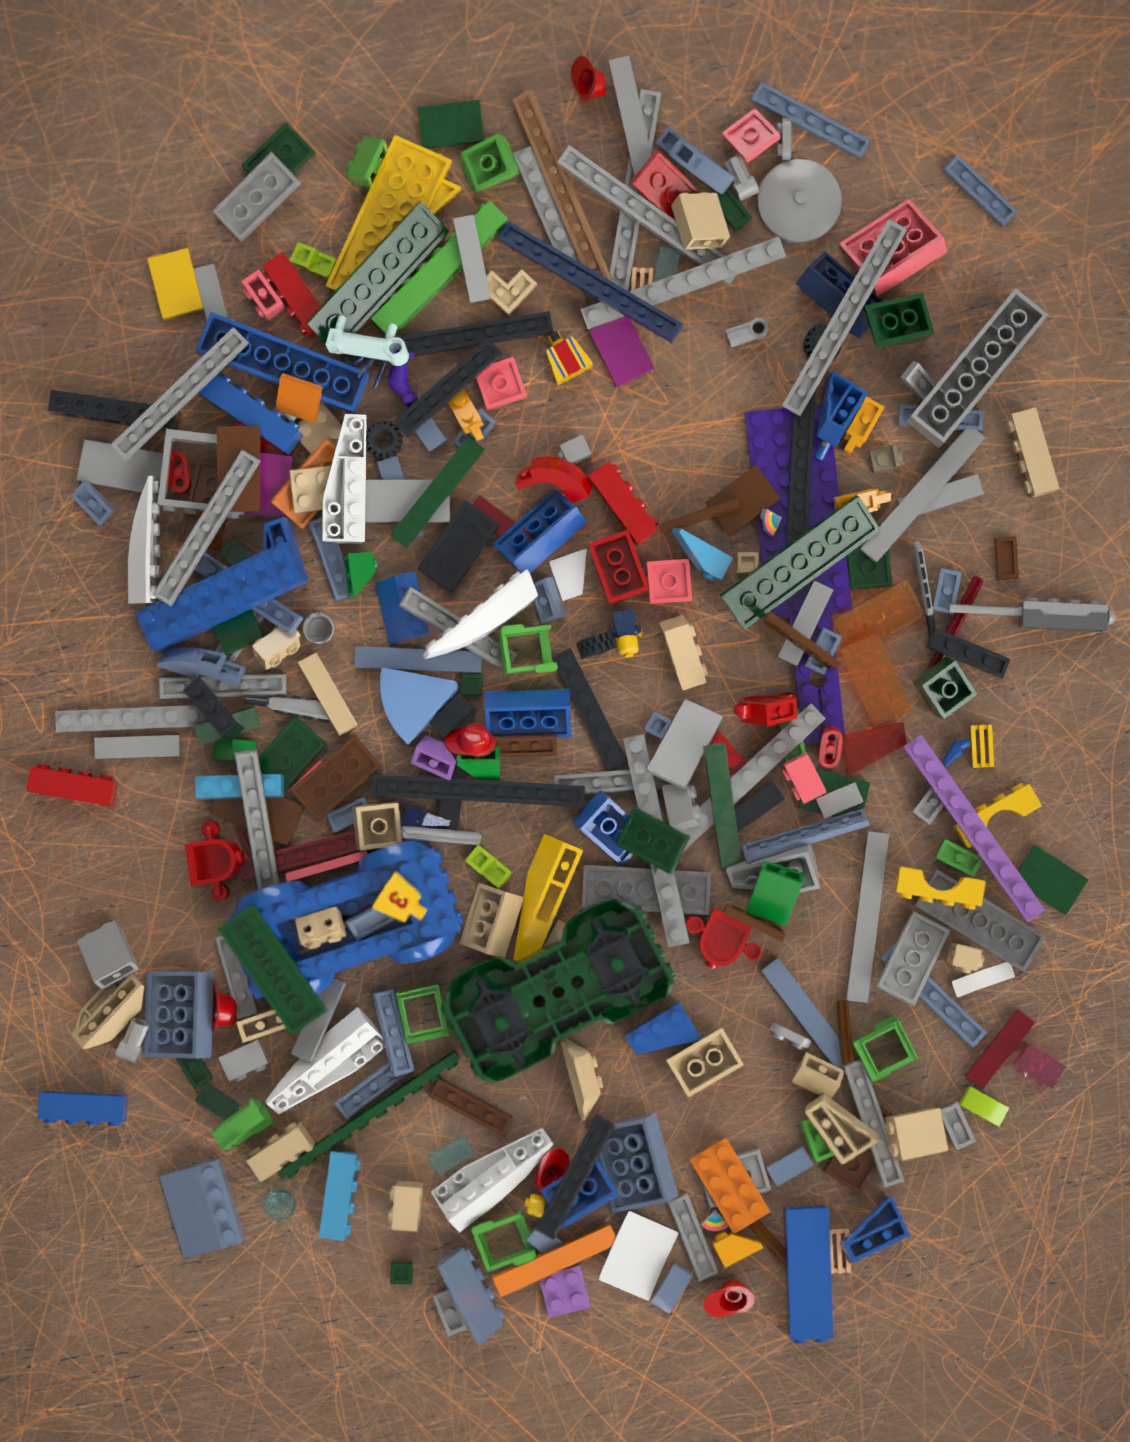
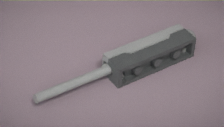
M1026 598V601L1019 603L1018 608L949 604L948 612L1019 616L1018 628L1104 632L1107 631V625H1111L1116 619L1115 612L1108 609V605H1101L1102 601H1089V604H1080L1081 600H1068V603H1059L1060 599H1047V602H1038L1039 598Z

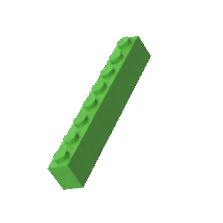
M491 201L487 204H481L476 210L477 214L474 216L481 250L508 222V218ZM455 232L447 238V244L442 249L438 247L432 253V258L427 263L423 262L417 268V273L412 278L408 277L402 283V288L398 292L394 291L387 298L388 302L374 312L371 318L372 323L385 336L389 324L397 326L396 336L462 270Z

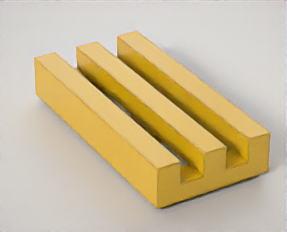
M971 725L972 768L994 767L992 725ZM985 729H987L988 763H985ZM975 730H979L981 763H977Z

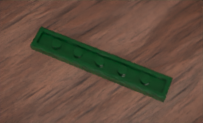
M468 436L390 536L407 549L484 453L485 449Z
M724 742L703 746L719 862L722 870L742 862L726 745Z

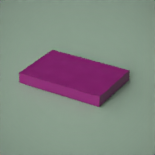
M624 316L589 331L617 388L655 370L628 317Z
M260 452V512H244V514L278 519L282 517L287 518L270 500L289 480V470H292L293 456Z

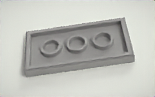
M271 152L212 212L243 242L301 182Z
M84 439L77 481L83 482L88 480L90 484L142 493L148 476L156 477V481L160 483L163 453L139 449L126 461L111 444Z
M366 480L365 523H400L433 480ZM450 495L428 523L450 522Z
M684 699L652 758L647 772L685 790L704 755L703 746L710 744L723 720V716Z
M911 911L875 987L912 1007L915 1006L951 930L915 911Z

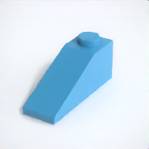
M673 528L671 532L695 568L703 573L702 577L712 582L714 579L722 580L733 557L683 529Z

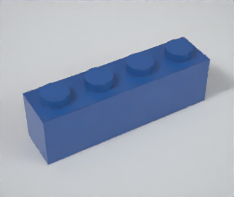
M42 1091L39 1093L37 1119H44V1123H57V1120H65L66 1124H78V1121H86L87 1125H99V1122H108V1126H120L121 1123L127 1120L128 1095Z

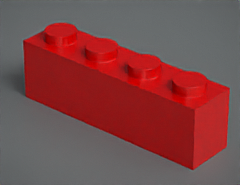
M284 252L262 265L265 270L263 276L269 284L273 282L277 289L274 292L281 301L285 299L289 305L286 309L291 317L298 318L300 321L298 327L304 336L309 334L312 339L316 334L305 323L321 306Z
M608 461L588 475V479L624 529L629 530L635 544L639 546L658 532L657 526L659 523L652 514L649 516L644 510L647 507L640 497L636 499L633 495L634 489L628 481L624 482L620 477L622 472L615 463L612 465Z
M38 763L37 767L30 768L26 792L114 807L118 782L112 781L113 777L100 775V779L93 778L92 773L79 771V775L71 774V769L59 767L58 771L50 770V765Z

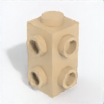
M276 626L270 634L255 641L252 646L253 654L266 670L270 667H275L284 657L292 655L300 647V634L296 629L290 635Z

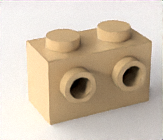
M337 907L295 919L300 943L308 949L318 948L325 942H338L342 937L347 936L342 914Z
M950 943L946 963L954 965L957 971L971 974V970L977 971L978 967H982L984 955H981L982 950Z
M806 1052L796 1067L792 1082L819 1096L826 1094L832 1099L841 1084L845 1071Z

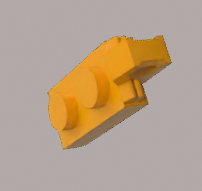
M463 389L448 405L464 433L468 434L471 432L475 440L479 441L484 438L479 428L483 426V422L465 389Z
M868 397L865 398L846 432L844 439L848 443L843 452L851 455L855 446L861 448L885 408L883 405Z
M876 488L833 498L836 510L852 497L858 495L868 511L873 512L878 511L881 503L891 501V493L886 492V490L879 491Z

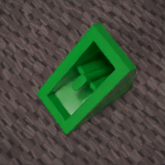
M225 739L214 741L213 759L236 761L235 752L257 749V742L232 739L230 742Z

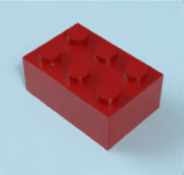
M629 530L588 543V548L609 606L649 592V586Z

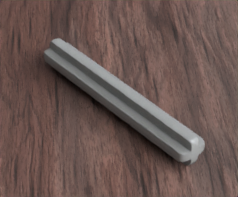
M404 826L401 829L403 839L479 845L481 835L478 832Z

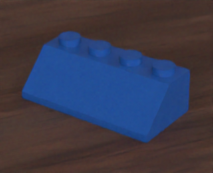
M554 489L492 545L514 570L520 574L525 570L531 573L587 522L578 508ZM523 528L529 532L534 541H529L523 533Z
M570 689L485 692L486 729L492 735L557 733V738L571 737Z

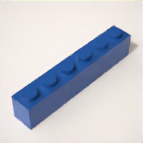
M224 374L221 377L216 375L198 392V394L245 426H260V436L287 455H290L303 436L299 431L300 426L291 420L288 423L282 419L283 415L274 408L271 411L265 408L266 403L258 397L253 400L248 396L250 392L240 385L238 388L231 385L233 381Z

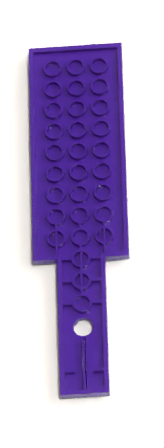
M815 404L808 530L835 511L833 498L839 497L834 446H830L824 460L814 456L820 442L823 440L817 436L821 404ZM786 408L745 412L750 466L752 468L754 465H757L781 497V500L768 509L782 517L774 537L764 532L761 515L756 518L761 564L782 550L786 545L793 412ZM846 556L770 612L780 619H789V625L792 626L813 582L816 581L833 589V592L810 640L816 643L823 627L834 632L832 614L852 612ZM803 652L798 665L794 666L799 712L801 713L812 703L821 714L823 712V716L826 718L824 725L822 722L804 739V744L819 743L822 731L831 726L840 729L843 740H845L838 667L834 671L826 669L824 674L826 677L825 683L820 687H815L809 681V676L814 670L804 666L809 655ZM831 734V735H829L828 737L832 738V737H834L835 735H834V734Z

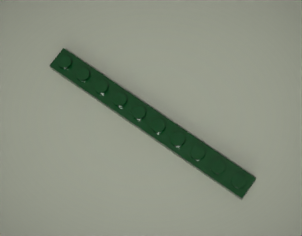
M454 1049L316 1142L312 1150L305 1151L296 1160L283 1166L282 1169L277 1171L281 1180L285 1177L290 1179L295 1176L301 1166L305 1165L308 1167L317 1160L315 1157L323 1153L325 1155L334 1149L333 1145L338 1141H341V1143L345 1142L356 1129L361 1131L366 1128L372 1118L376 1117L378 1119L388 1112L386 1109L394 1105L396 1107L405 1101L404 1097L409 1093H412V1095L416 1094L427 1081L432 1083L441 1076L440 1072L447 1069L449 1071L459 1064L457 1061L460 1060L457 1051Z

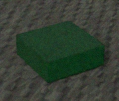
M462 673L460 694L481 696L483 675Z
M391 1262V1284L412 1285L413 1262Z

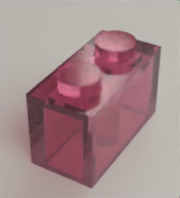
M1026 1042L1013 1062V1065L1017 1067L1016 1072L1026 1078L1028 1075L1036 1078L1034 1083L1044 1089L1047 1086L1053 1088L1066 1067Z

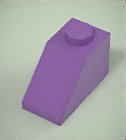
M425 735L416 746L411 763L450 780L456 760L450 751L447 750L445 743Z

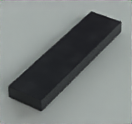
M932 628L925 648L1000 679H1003L1010 659L937 628Z

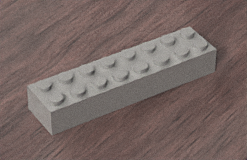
M1015 288L906 422L940 448L1048 314Z

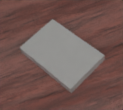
M756 1148L736 1154L759 1193L770 1191L771 1187L760 1149ZM703 1183L709 1207L717 1206Z

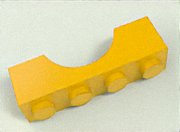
M1019 783L1011 788L1012 792L1005 796L1002 793L992 799L994 803L988 806L984 803L974 810L986 827L992 815L1001 810H1009L1020 817H1024L1042 807L1030 784L1023 785ZM957 824L953 825L965 848L971 847V843Z
M898 867L894 892L899 893V897L912 899V895L921 896L920 901L932 903L933 899L942 900L941 904L954 906V902L963 903L962 908L975 910L976 906H982L985 881L961 877L954 887L939 891L928 885L922 870Z

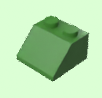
M364 137L362 143L358 142L354 151L356 156L353 161L348 163L346 168L349 181L370 190L388 150L386 141Z

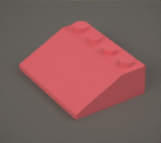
M907 199L839 243L851 264L859 272L888 219L907 229L872 291L876 297L947 253L944 236L910 199Z

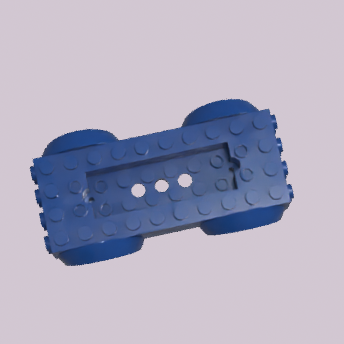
M424 840L407 841L370 853L359 860L357 872L312 887H308L302 881H291L253 892L240 898L237 901L234 912L228 917L231 920L252 904H255L317 994L321 993L333 982L336 972L385 955L397 963H413L433 957L447 949L454 942L457 931L461 930V924L464 921L460 909L456 910L454 905L457 903L454 890H449L447 885L450 883L447 869L442 870L440 864L443 863L440 849H435L434 845L431 846ZM395 871L399 872L422 894L417 903L425 907L427 911L421 920L411 914L408 915L405 921L394 918L392 922L358 941L348 927L345 929L347 936L342 937L340 941L334 943L325 942L304 956L300 953V950L305 947L300 943L296 918L332 907H337L342 915L347 914L353 917L363 908H367L375 903ZM241 964V968H242V971H243L244 975H245V974H248V972L246 971V969H245V968L243 967V965ZM248 974L250 982L247 985L250 994H254L256 999L264 997Z

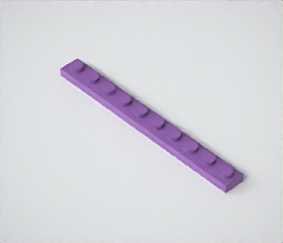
M919 735L903 746L906 753L1024 920L1029 922L1045 911L923 736Z

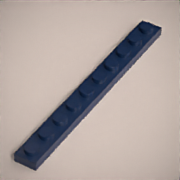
M510 221L506 223L497 236V240L670 343L674 341L683 328L682 322Z

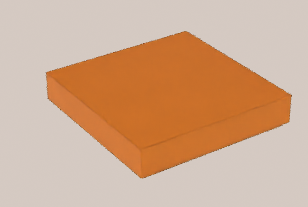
M282 373L275 410L315 423L318 418L323 386Z

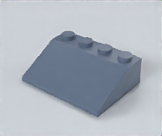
M147 971L145 1021L150 1026L144 1042V1057L211 1058L214 972Z
M656 1113L614 1123L616 1126L598 1158L599 1163L619 1194L609 1201L612 1213L666 1203L678 1197L677 1187Z
M221 1157L159 1176L184 1258L242 1243L246 1239Z
M462 1245L443 1255L438 1269L479 1346L503 1326L505 1315L500 1306L496 1307L493 1301L495 1295L490 1286L486 1288L483 1282L485 1276L481 1268L476 1269L473 1263L475 1257L471 1249H466L465 1245Z

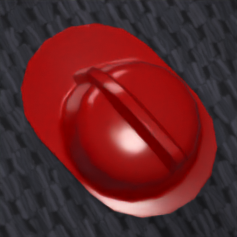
M577 57L571 68V80L581 101L587 102L591 98L606 95L604 74L595 69L587 57Z
M472 723L465 728L451 731L445 739V746L448 751L454 754L483 757L493 752L496 741L494 736L483 725Z
M215 980L213 982V1032H215L218 1026L234 1025L238 1011L236 1001L231 996L218 992Z
M554 1148L546 1152L542 1157L540 1167L535 1172V1183L542 1196L543 1194L540 1190L563 1177L570 1165L569 1155L563 1149Z
M730 1280L725 1282L720 1289L711 1292L705 1298L703 1305L708 1315L720 1318L748 1311L752 1308L755 1298L752 1291L746 1287V1284L737 1280Z

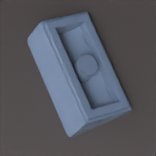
M548 577L534 582L533 584L538 594L534 603L541 624L566 617L554 578Z

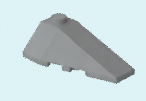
M811 844L749 863L743 861L726 868L732 888L753 889L763 860L804 873L803 884L799 893L820 888L816 857Z

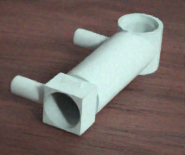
M343 315L338 316L335 329L330 328L326 341V346L330 353H344L385 360L395 366L405 364L409 358L404 341L395 337L397 330L395 324H389L385 339L344 332L347 318ZM395 350H400L399 353L393 354Z

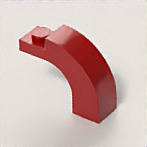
M550 456L532 459L530 468L525 467L521 469L514 483L518 490L537 483L554 484L564 492L571 503L589 498L592 489L591 482L579 467L567 460Z

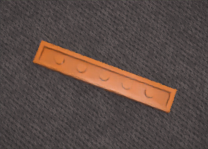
M607 1223L537 1255L532 1261L519 1266L515 1265L493 1275L492 1278L500 1297L612 1247L616 1239L610 1223Z

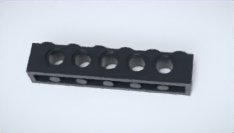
M51 390L48 411L58 416L131 426L152 404ZM178 411L160 431H166V429L178 430L180 412Z

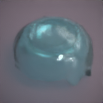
M276 1188L264 1197L263 1208L266 1215L271 1219L285 1221L288 1217L294 1215L296 1200L289 1190Z

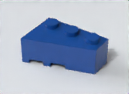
M282 517L264 523L263 551L283 541L292 543L308 580L291 520Z

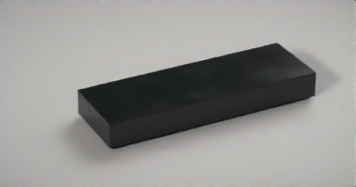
M774 782L735 808L738 832L785 800Z

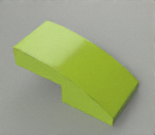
M298 242L289 261L314 274L329 279L337 259Z
M477 845L465 860L499 889L513 874L512 871L480 845Z
M971 1086L967 1088L959 1105L997 1126L1001 1125L1009 1110V1107Z

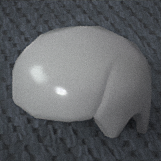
M315 612L305 618L302 631L306 639L312 643L322 644L327 643L334 634L335 625L329 615L323 612Z

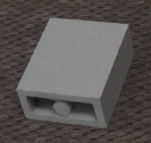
M115 920L105 923L101 928L87 933L83 938L77 940L94 983L101 989L140 969L123 928Z

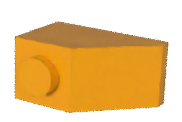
M726 1231L717 1234L715 1240L712 1241L725 1268L763 1248L759 1240L738 1233H727Z

